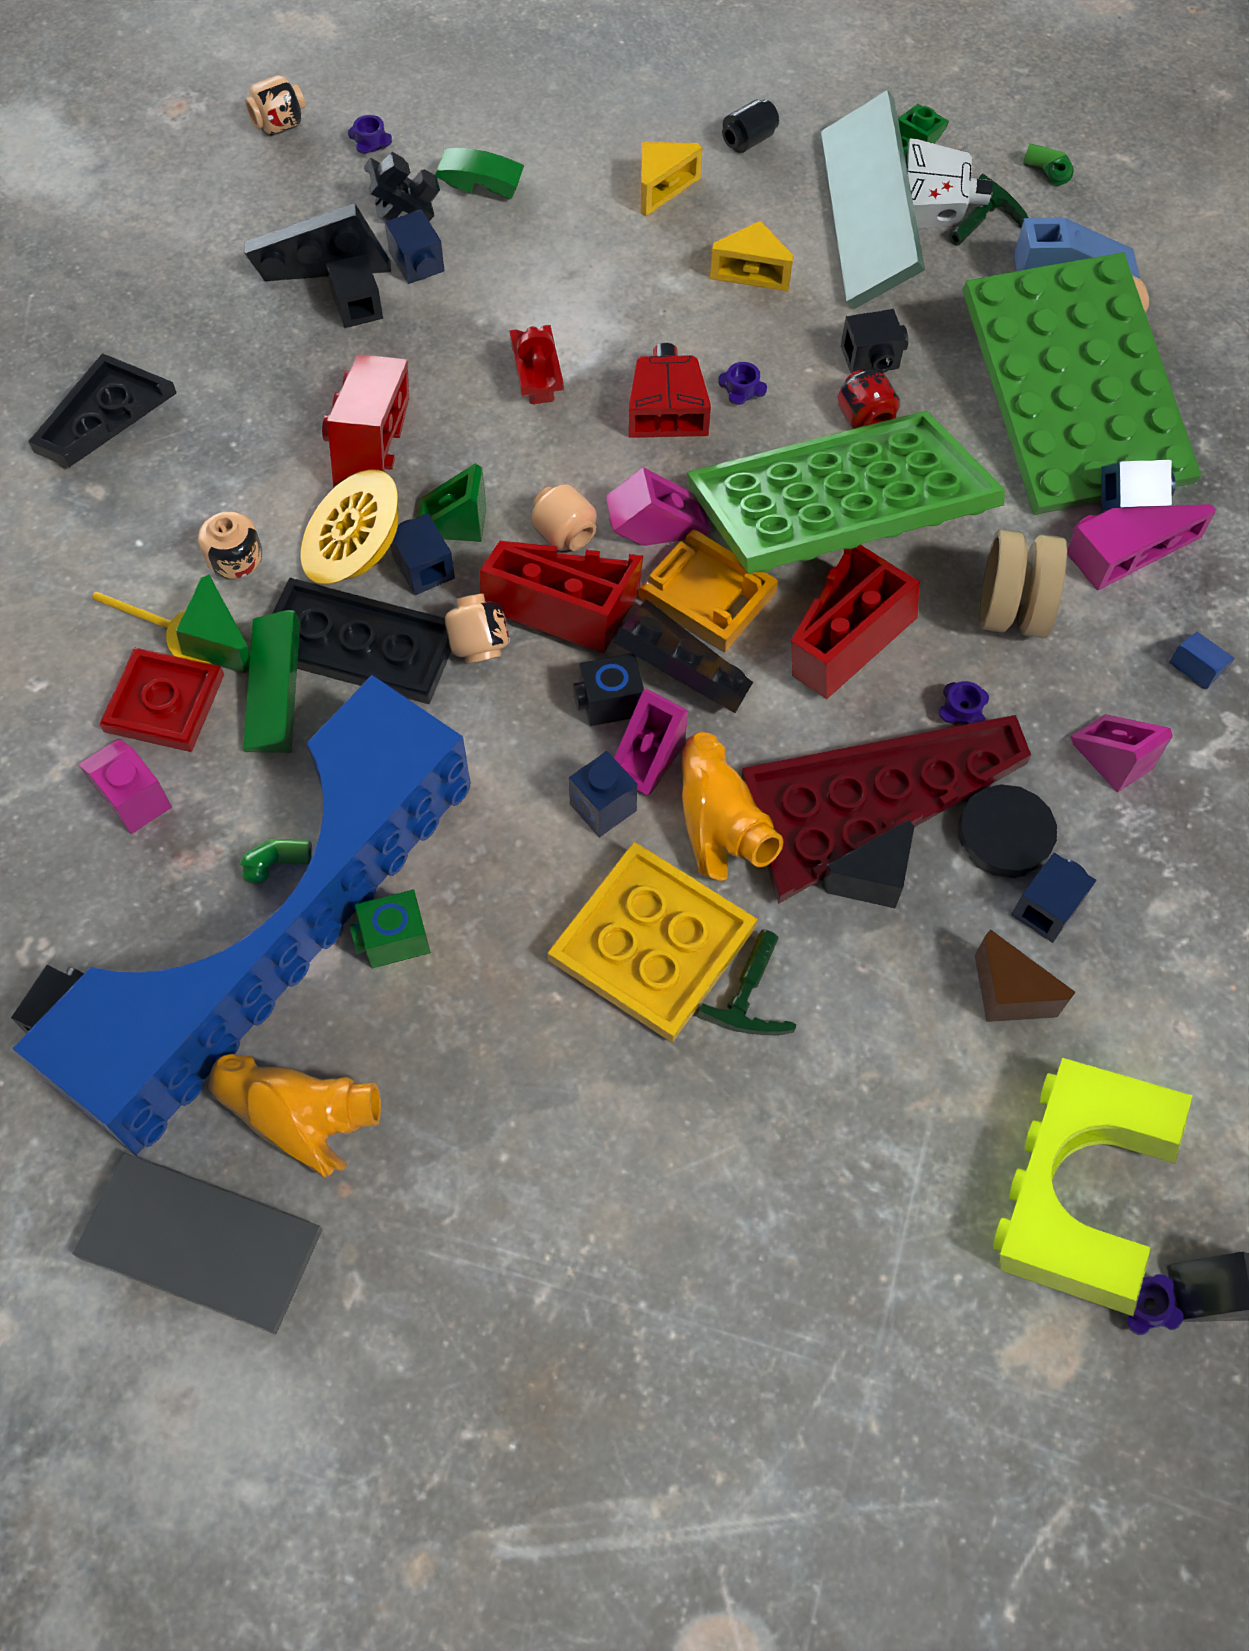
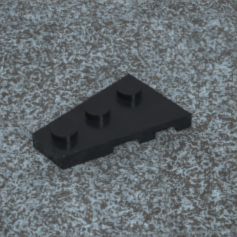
M355 203L244 242L245 255L264 281L328 277L326 263L366 254L372 273L391 272V260Z
M647 599L621 627L613 642L733 713H736L753 684V681L746 677L742 670L728 663Z

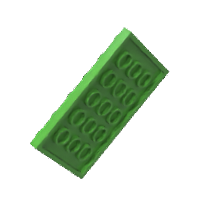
M1124 252L966 280L962 291L1034 515L1102 502L1101 467L1117 462L1171 460V472H1173L1176 481L1175 487L1195 484L1202 475Z
M927 410L687 472L689 489L695 494L696 499L748 574L767 572L780 565L799 560H811L818 555L840 549H852L862 543L881 538L897 537L903 532L914 529L938 526L944 521L966 515H979L986 510L1004 506L1005 489Z

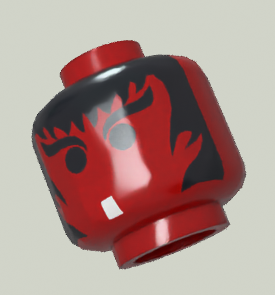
M876 369L857 370L851 373L841 386L837 396L838 405L853 429L895 419L900 408L899 396L889 379L882 371Z

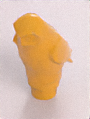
M698 732L689 737L682 748V801L687 832L697 861L698 872L701 876L710 877L717 881L726 880L728 878V853L737 858L749 860L756 867L769 865L777 858L783 847V838L774 830L769 815L757 808L747 784L727 763L725 747L717 741L715 735L708 732Z
M234 1054L219 1057L213 1064L210 1072L208 1089L220 1103L237 1115L262 1139L301 1161L323 1178L330 1176L335 1169L343 1171L347 1167V1162L328 1145L327 1138L330 1135L339 1133L350 1134L359 1130L360 1127L377 1126L380 1121L381 1098L379 1088L375 1082L357 1084L348 1077L321 1080L292 1068L282 1066L258 1067L252 1056H236Z

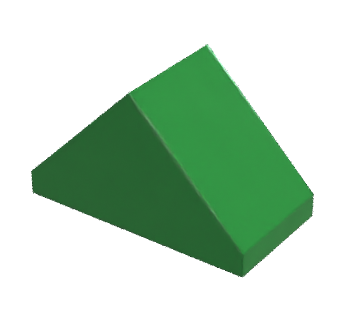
M475 463L419 498L416 518L428 513L445 540L482 542L487 507L482 467Z
M209 574L200 578L176 629L182 655L245 673L249 671L250 664L248 645Z

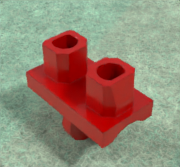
M544 325L539 329L531 326L527 328L526 332L517 329L509 330L522 396L528 395L529 402L533 405L554 401V392L564 390L551 325Z

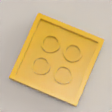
M634 841L548 951V961L673 1043L755 930L758 919Z

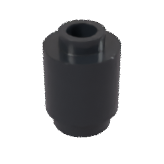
M756 99L727 115L723 120L722 130L725 143L736 152L744 153L771 137L779 125L778 111L771 101Z

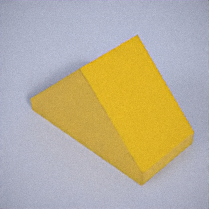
M642 142L641 213L648 216L701 179L703 151L701 145L698 143Z
M760 220L713 243L710 279L788 292L794 255Z

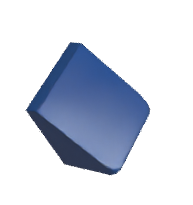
M1196 632L1177 647L1169 663L1207 690L1235 658L1202 634Z

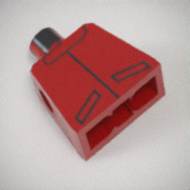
M660 343L654 347L653 356H641L638 358L629 401V438L709 436L711 403L698 359L693 355L678 356L677 347L671 343Z

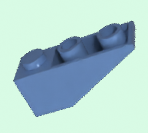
M1024 218L1014 252L1016 271L1124 252L1132 276L1140 279L1132 248L1067 218Z

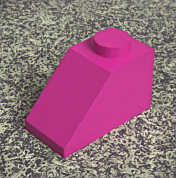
M644 467L606 496L610 513L609 521L613 531L621 537H626L643 546L685 540L691 530H696L705 536L711 533L706 512L696 499L694 493Z
M117 739L78 764L130 834H133L172 808L157 778L135 750L121 739Z

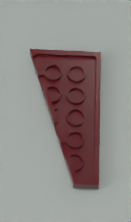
M1017 716L996 718L743 768L741 778L747 784L757 808L769 815L774 830L783 838L781 852L773 862L767 865L778 904L824 879L828 864L909 819L916 827L1025 766L1031 757V752Z

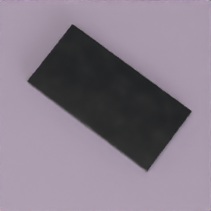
M289 578L273 613L295 610L300 620L297 669L362 686L373 675L407 699L430 704L452 652L445 618Z

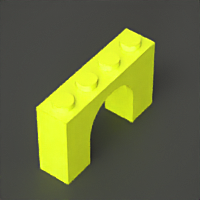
M1062 1058L1057 1075L1048 1073L1044 1081L1040 1103L1047 1105L1043 1120L1042 1122L1033 1120L1028 1131L1025 1151L1031 1152L1032 1155L1027 1171L1017 1168L1012 1181L1009 1199L1016 1201L1011 1220L1001 1218L996 1231L993 1250L1000 1252L1001 1271L1133 1316L1148 1265L1151 1247L1091 1228L1073 1218L1059 1202L1053 1188V1178L1058 1167L1069 1155L1084 1147L1099 1144L1122 1147L1175 1164L1193 1095Z

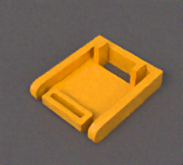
M691 530L685 538L686 544L680 541L649 575V583L644 582L640 586L638 595L642 601L647 599L675 622L725 653L776 594L778 580L766 572L748 574L733 552L702 533ZM742 594L750 600L732 620L731 614L727 610Z

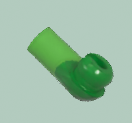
M1029 144L1023 163L1042 168L1051 183L1056 185H1062L1071 180L1074 169L1065 152Z
M269 839L245 852L240 861V865L243 866V880L248 883H264L269 878L268 866L276 863L309 865L312 856L311 841Z

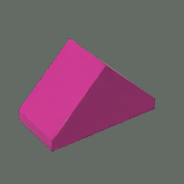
M648 689L643 690L614 757L638 784L637 790L647 796L653 792L685 745L688 710Z
M1104 714L1070 737L1077 750L1118 793L1154 768L1173 735L1171 728Z

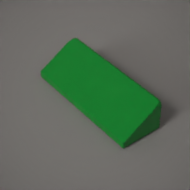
M285 610L253 619L243 743L244 752L292 753L300 620L295 610Z

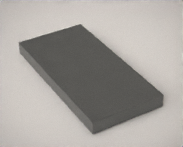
M124 1152L72 1254L86 1262L276 1335L322 1233V1228L317 1224Z

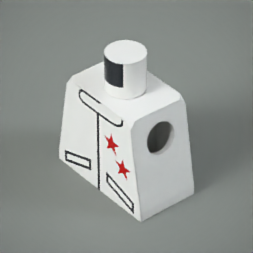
M910 138L905 153V161L918 228L957 226L963 220L969 203L989 204L993 182L992 180L971 178L972 156L969 153Z

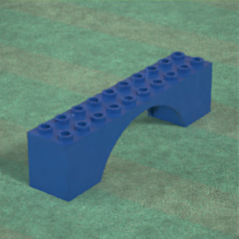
M373 675L307 742L323 792L322 824L315 852L307 870L283 905L264 924L242 940L212 956L184 966L147 972H117L90 967L12 1048L47 1084L135 1156L144 1147L152 1146L161 1138L167 1128V1121L181 1105L186 1106L195 1100L202 1091L204 1080L210 1074L215 1061L224 1055H235L242 1037L253 1025L258 1026L270 1016L277 998L288 986L293 987L305 977L309 970L310 962L321 949L330 948L338 940L343 931V925L356 912L355 904L373 900L376 888L388 875L393 876L401 870L408 858L409 851L419 840L425 841L434 833L444 812L451 805L457 806L461 803L470 789L471 782L463 736Z

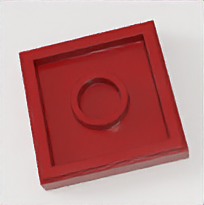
M134 647L99 725L105 733L192 752L223 680L224 672L222 667Z

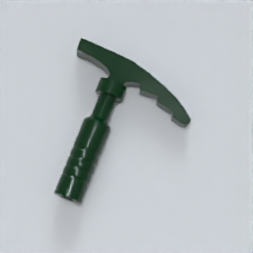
M983 173L978 178L992 180ZM992 180L993 185L989 204L975 207L949 233V240L956 246L961 245L986 219V214L994 211L998 206L1006 208L1005 211L1013 215V219L1019 223L1020 228H1022L1024 218L1029 217L1021 205L1005 189Z
M765 929L760 931L739 978L741 983L736 996H731L727 1005L729 1010L714 1008L703 1003L699 1010L698 1018L736 1032L778 1036L794 1033L796 1029L794 1022L784 1021L779 1023L770 1020L766 1023L756 1017L750 1020L745 1016L750 1006L748 998L752 989L758 987L779 937L774 932Z

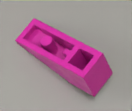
M1211 504L1112 508L1096 517L1089 515L1074 527L1072 531L1073 537L1067 548V555L1098 591L1202 538L1216 509Z

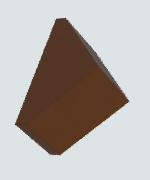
M991 929L985 935L975 954L986 1022L1055 1018L1060 1015L1076 993Z

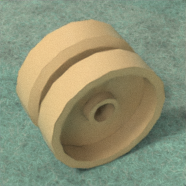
M998 529L996 531L986 563L980 599L979 626L982 630L1004 633L1013 624L1017 614V625L1022 635L1039 638L1049 636L1058 613L1066 572L1067 546L1066 540L1063 537L1040 534L1033 541L1028 551L1027 541L1022 532Z

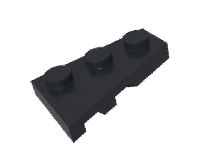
M102 353L28 442L34 453L70 468L177 394L175 386L170 380Z

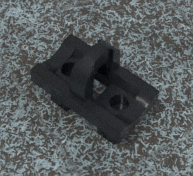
M391 152L381 163L372 158L367 161L364 169L365 172L370 174L369 191L371 195L376 197L377 217L384 221H389L397 218L402 211L409 214L422 209L429 221L435 216L431 202L439 193L440 187L437 177L433 173L423 169L413 180L408 178V175L411 173L409 164L403 157L394 152Z

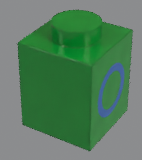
M414 889L355 904L359 923L350 925L352 938L357 954L367 952L372 969L431 953Z

